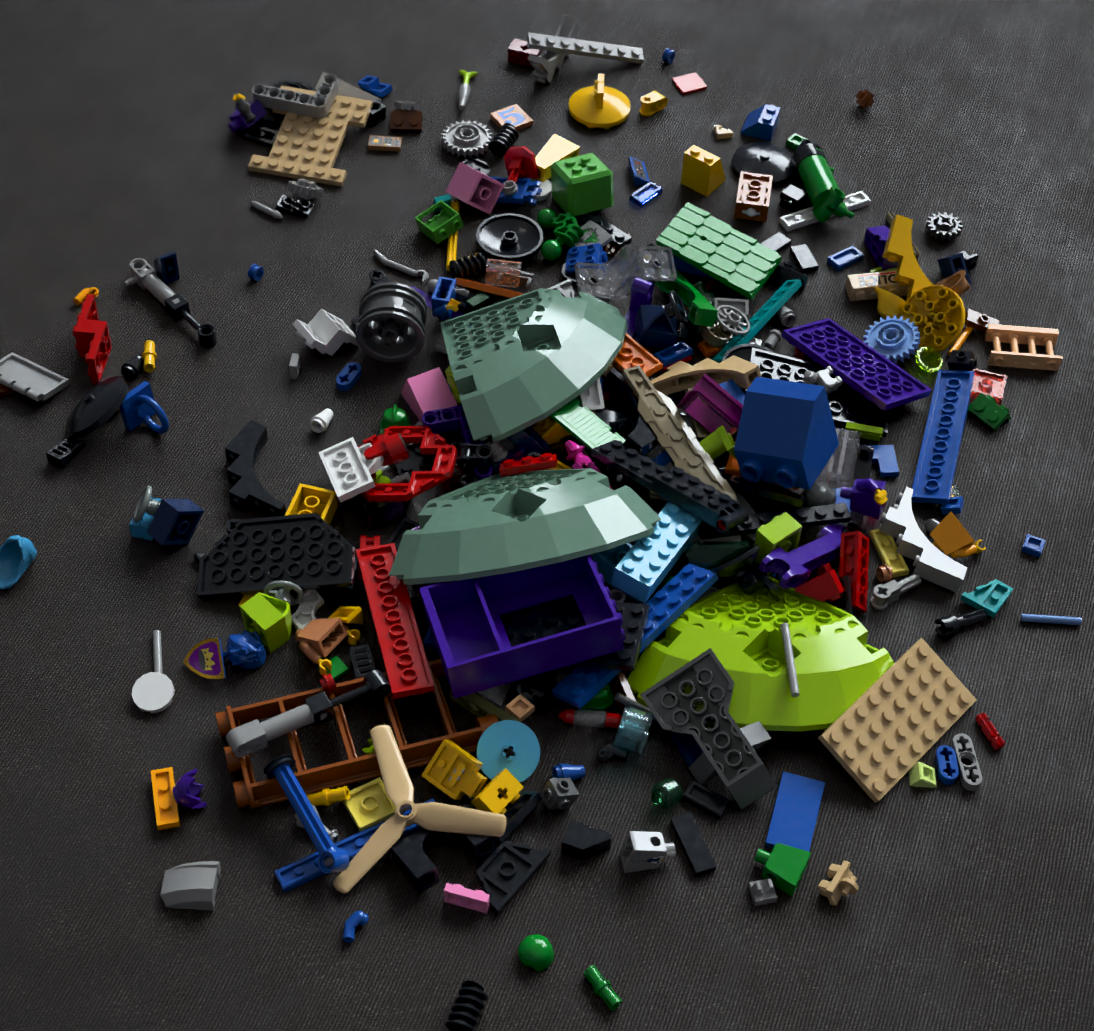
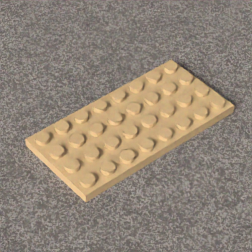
M920 638L818 739L873 802L876 803L882 799L977 699L923 638Z

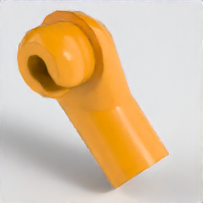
M96 287L85 288L73 298V302L76 305H80L86 299L87 294L94 295L97 298L99 290Z

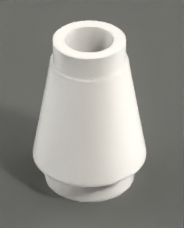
M326 408L312 417L310 422L311 429L316 433L326 431L334 416L333 411Z

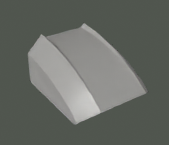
M192 862L166 870L160 894L166 907L214 911L218 879L221 875L220 862Z

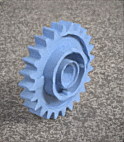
M896 315L892 319L887 316L886 320L880 318V322L874 321V326L869 325V330H865L866 335L863 336L864 343L895 364H897V360L904 362V357L910 359L909 354H915V350L919 349L918 344H920L918 326H915L914 322L910 323L909 318L903 320V316L897 319Z

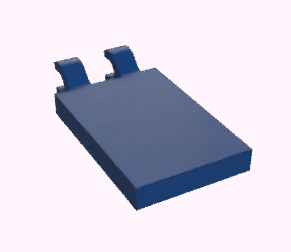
M491 177L502 184L508 179V177ZM518 178L516 182L518 191L513 195H506L501 192L496 202L524 204V201L531 205H536L538 199L535 196L540 195L542 192V188H537L540 187L541 182H532L531 178Z

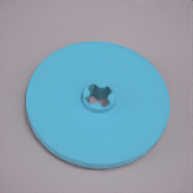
M503 720L492 724L482 733L477 744L476 755L477 759L483 763L480 769L489 779L492 780L499 772L506 768L519 782H522L529 778L538 766L540 745L536 735L528 726L514 720ZM510 746L514 754L506 758V753L503 750L508 749Z

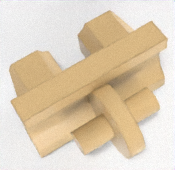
M844 860L842 865L831 864L828 869V877L832 881L821 880L818 885L819 893L828 897L831 905L836 906L842 895L847 897L848 894H856L859 890L856 884L857 878L850 871L849 867L851 864L848 861Z

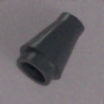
M136 355L121 366L122 376L129 380L136 378L144 362L143 358Z

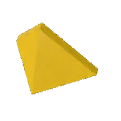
M340 606L328 617L340 618L342 623L363 624L362 609L357 606Z

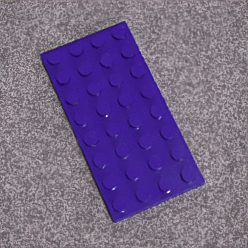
M830 318L786 329L782 332L781 337L787 340L789 344L797 347L800 352L811 357L814 362L819 363L825 369L827 366H830L833 369L834 375L839 376L853 390L861 393L867 400L872 401L878 408L884 411L928 397L932 392V389Z

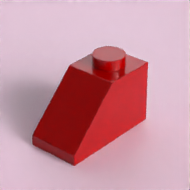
M834 569L794 588L796 592L822 602L827 599L832 602L840 598V593L844 591Z

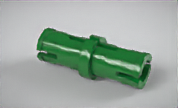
M595 965L588 967L583 975L591 983L594 993L603 999L610 1011H614L622 1004V1000L611 988L609 980H605Z

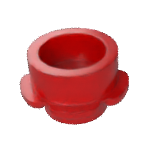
M331 673L323 674V679L319 680L324 692L328 690L331 694V691L337 689Z

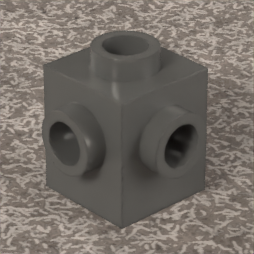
M571 778L549 779L540 792L549 810L570 808L579 796Z

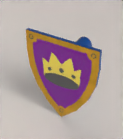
M220 637L202 640L194 645L183 663L192 672L201 677L222 679L226 678L223 660L228 658V654L225 651L222 652Z

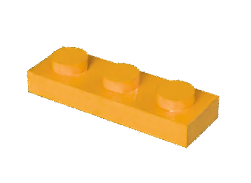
M173 768L151 770L157 829L179 827L178 805L173 795V787H175Z

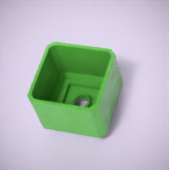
M588 153L555 161L551 165L552 198L566 213L571 212L572 216H578L613 206V172L595 154Z

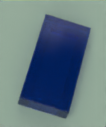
M650 181L631 194L629 200L642 208L662 194L663 188Z

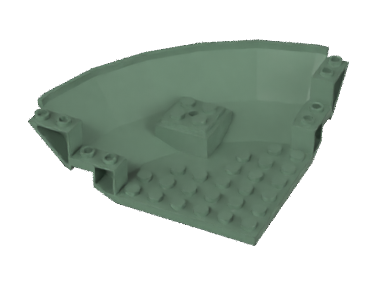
M540 288L441 322L440 325L450 367L473 440L484 441L489 435H492L494 442L503 440L547 418L585 391L607 370L623 347L627 322L625 317L620 314L619 309L585 292H579L580 296L572 298L562 297L560 290Z
M591 468L537 470L501 476L499 472L428 501L418 514L420 530H406L403 534L389 576L403 579L404 585L460 581L555 564L609 550L654 533V527L657 526L656 522L662 519L630 487L625 485L613 490L610 488L608 476Z

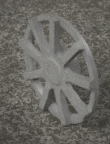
M720 305L716 308L718 310L716 322H719L724 327V331L728 330L734 333L735 336L746 335L749 332L750 322L740 310L729 305ZM725 308H730V312L727 313ZM744 318L747 323H742L740 321Z

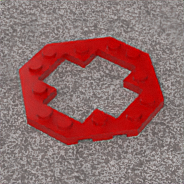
M390 426L384 429L385 433L379 436L373 435L363 440L362 445L371 443L374 446L383 442L384 438L398 432L405 443H421V454H436L432 471H413L409 483H375L377 476L376 472L373 473L371 477L376 487L360 493L368 501L401 502L414 498L450 478L458 455L457 448L454 445L447 444L443 437L432 433L428 426Z

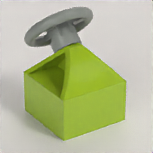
M273 581L265 586L263 593H257L240 605L245 629L251 633L254 631L258 632L261 635L264 648L270 654L290 640L292 626L290 606H294L303 600V590L295 583L289 581ZM275 587H284L283 589L271 590ZM291 589L297 592L298 596L296 598L290 595Z

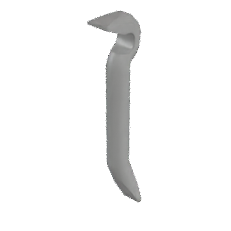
M374 249V255L385 266L413 277L423 276L422 286L429 279V274L425 270H414L391 261Z

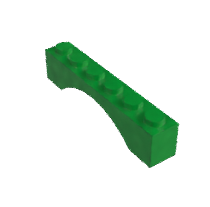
M660 268L655 285L661 291L668 294L672 290L678 293L683 303L689 308L688 319L694 325L713 327L718 317V310L679 271Z

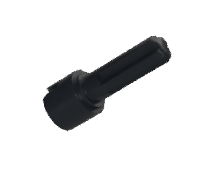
M981 608L957 617L947 615L938 618L934 623L941 624V626L936 627L935 631L941 638L957 634L960 628L985 620L987 613L985 609Z

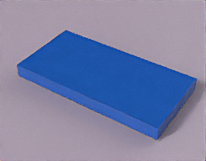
M783 771L765 843L766 847L774 848L776 843H781L810 851L825 782Z

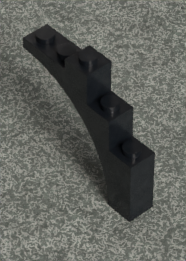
M614 368L609 370L602 384L622 403L631 421L632 430L623 445L635 449L639 454L644 455L658 446L657 437L649 424H646L639 414V399L623 375Z
M250 420L225 447L226 460L231 463L227 468L228 482L233 485L229 491L230 504L244 511L252 507L254 510L261 511L269 517L285 516V504L270 495L256 477L254 471L256 458L268 440L266 426Z

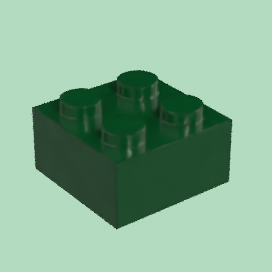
M482 291L466 301V314L490 306V296Z

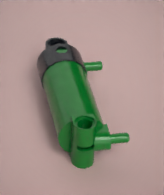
M804 139L794 152L793 163L814 208L812 212L815 218L822 223H826L832 214L840 218L846 216L852 219L854 213L847 210L846 204L843 202L845 194L836 183L832 174L834 168L828 165L822 147L808 139Z

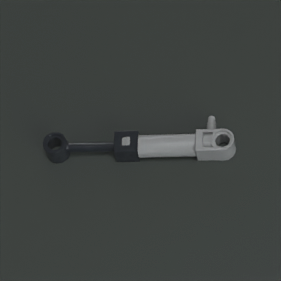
M136 258L130 262L132 277L124 281L126 287L137 283L143 290L147 289L166 308V312L176 322L184 318L198 332L201 347L207 349L217 344L215 327L208 323L200 325L190 315L189 302L180 293L175 294L157 276L156 270L146 260Z
M372 670L365 675L363 679L364 686L331 700L323 691L306 698L305 704L260 723L256 719L230 730L226 735V740L236 757H245L247 755L254 757L256 751L268 747V741L313 723L314 726L333 719V707L366 693L371 694L374 699L386 697L391 691L390 684L382 671Z

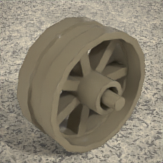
M716 321L713 327L701 326L700 328L702 338L709 345L718 348L724 347L734 334L728 330L724 331V327Z

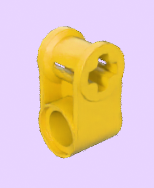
M652 91L642 96L639 113L642 116H651L663 110L668 103L667 97L657 91Z

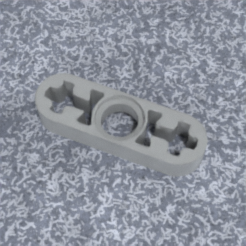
M960 733L954 736L951 747L956 754L962 786L969 791H975L980 787L982 774L971 738L966 734ZM961 759H969L972 765H964Z

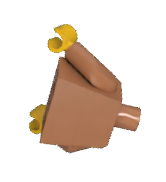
M340 618L314 619L304 629H298L295 633V638L300 643L301 651L314 664L317 663L319 665L321 675H326L327 671L325 668L332 671L331 661L328 659L322 660L321 658H325L346 635L350 645H356L357 640H360L359 630H349V627L343 624Z

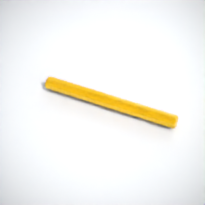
M452 201L450 207L459 213V201ZM458 231L448 237L447 271H450V261H456Z

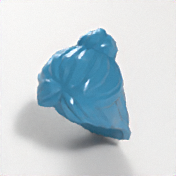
M13 535L0 546V589H8L17 583L37 556L36 548L26 537Z

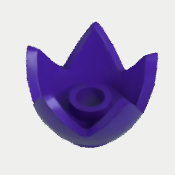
M197 769L184 774L177 781L176 786L173 787V795L177 804L181 803L184 807L188 808L207 806L206 802H201V799L196 797L205 787L194 782L195 778L192 776L197 773Z

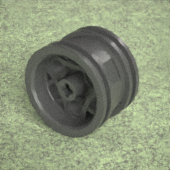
M386 282L369 288L363 294L360 301L359 320L356 329V341L362 351L376 360L393 363L403 362L416 356L424 344V326L427 319L425 299L414 288L401 283Z

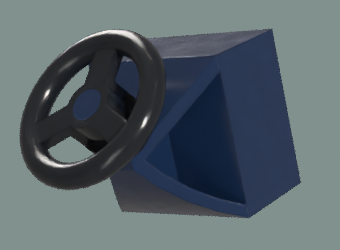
M672 290L669 292L670 303L665 306L640 305L634 319L637 342L640 345L663 349L674 345L678 336L675 316L683 324L688 321L686 308L676 291Z

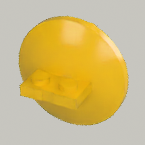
M598 74V80H595L594 86L584 87L573 93L568 105L569 112L575 120L586 125L588 128L610 129L612 126L625 121L630 114L631 108L630 101L624 93L604 86V74Z
M942 285L926 286L917 290L903 305L900 317L903 316V320L909 318L910 323L914 322L915 326H918V332H920L919 349L915 351L923 354L939 353L950 347L960 336L965 323V307L960 296L952 289Z

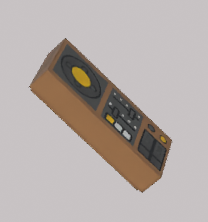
M370 135L368 150L400 152L402 137Z

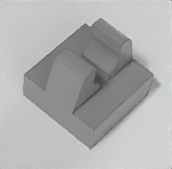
M771 878L749 882L748 887L755 906L776 902L777 895Z

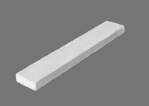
M859 191L845 196L843 202H845L847 210L852 211L870 205L871 200L863 191ZM813 207L779 218L780 224L787 231L818 222L819 220L815 218L812 212L814 210Z

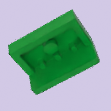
M981 392L969 405L968 411L992 430L996 431L1005 420L1008 422L1011 420L1010 411L1004 405L999 406L996 404V400L989 394L986 396Z

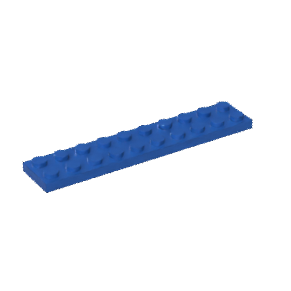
M938 370L912 486L914 490L911 502L949 504L975 378L974 371Z
M689 563L645 603L650 605V613L639 654L719 579L717 573ZM576 667L551 692L554 697L581 709L621 670Z

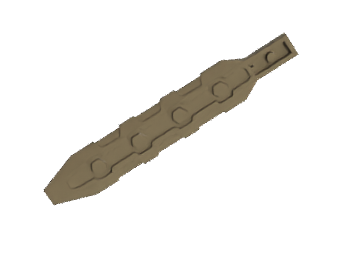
M640 365L623 370V377L639 399V414L645 423L649 424L662 449L666 450L674 462V467L682 468L689 475L699 478L703 483L715 487L717 491L727 494L731 499L737 501L735 492L727 480L723 479L714 466V461L701 447L695 433L684 422L671 398L655 389Z

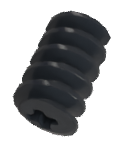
M505 123L489 143V150L494 154L504 156L519 137L515 127L510 123Z
M479 252L474 255L470 254L468 257L464 256L462 259L458 258L456 261L452 260L449 263L453 279L457 278V276L463 279V274L466 278H469V272L472 276H475V270L478 274L482 273L481 269L484 272L488 271L486 259Z
M470 980L462 983V988L455 999V1005L452 1006V1013L449 1014L448 1021L445 1023V1027L450 1031H475L472 1026L478 1025L476 1018L481 1017L480 1010L485 1007L483 1001L488 1000V995L484 993V988L479 983Z

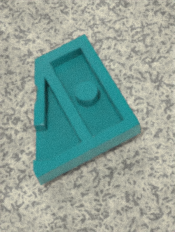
M995 579L988 582L987 585L976 587L973 592L962 593L960 600L976 609H985L987 615L994 618L1012 594L1013 588Z

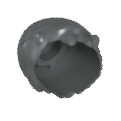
M815 482L810 490L804 489L801 493L806 495L803 508L835 504L836 491L822 482Z

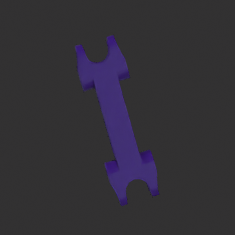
M841 523L830 524L820 530L816 540L788 553L780 547L774 549L761 561L758 569L764 573L773 572L780 575L782 580L778 585L783 589L798 587L806 582L812 570L840 558L841 533L847 527Z

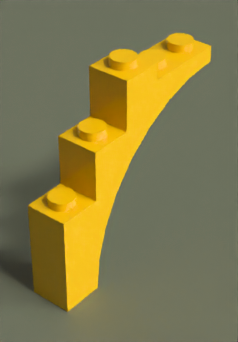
M897 214L892 220L882 257L887 258L891 262H898L894 281L903 286L909 285L907 302L917 290L933 284L921 270L914 255L911 236L913 219Z

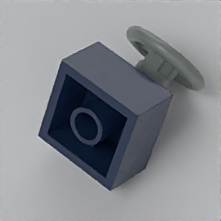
M150 485L146 486L135 508L134 522H139L146 512V514L151 515L147 533L160 544H189L204 510L190 499H162L159 502L151 499L152 487Z

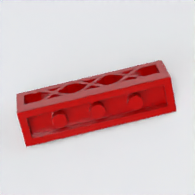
M860 531L841 533L839 577H850L852 609L854 608L860 613H867L869 538Z

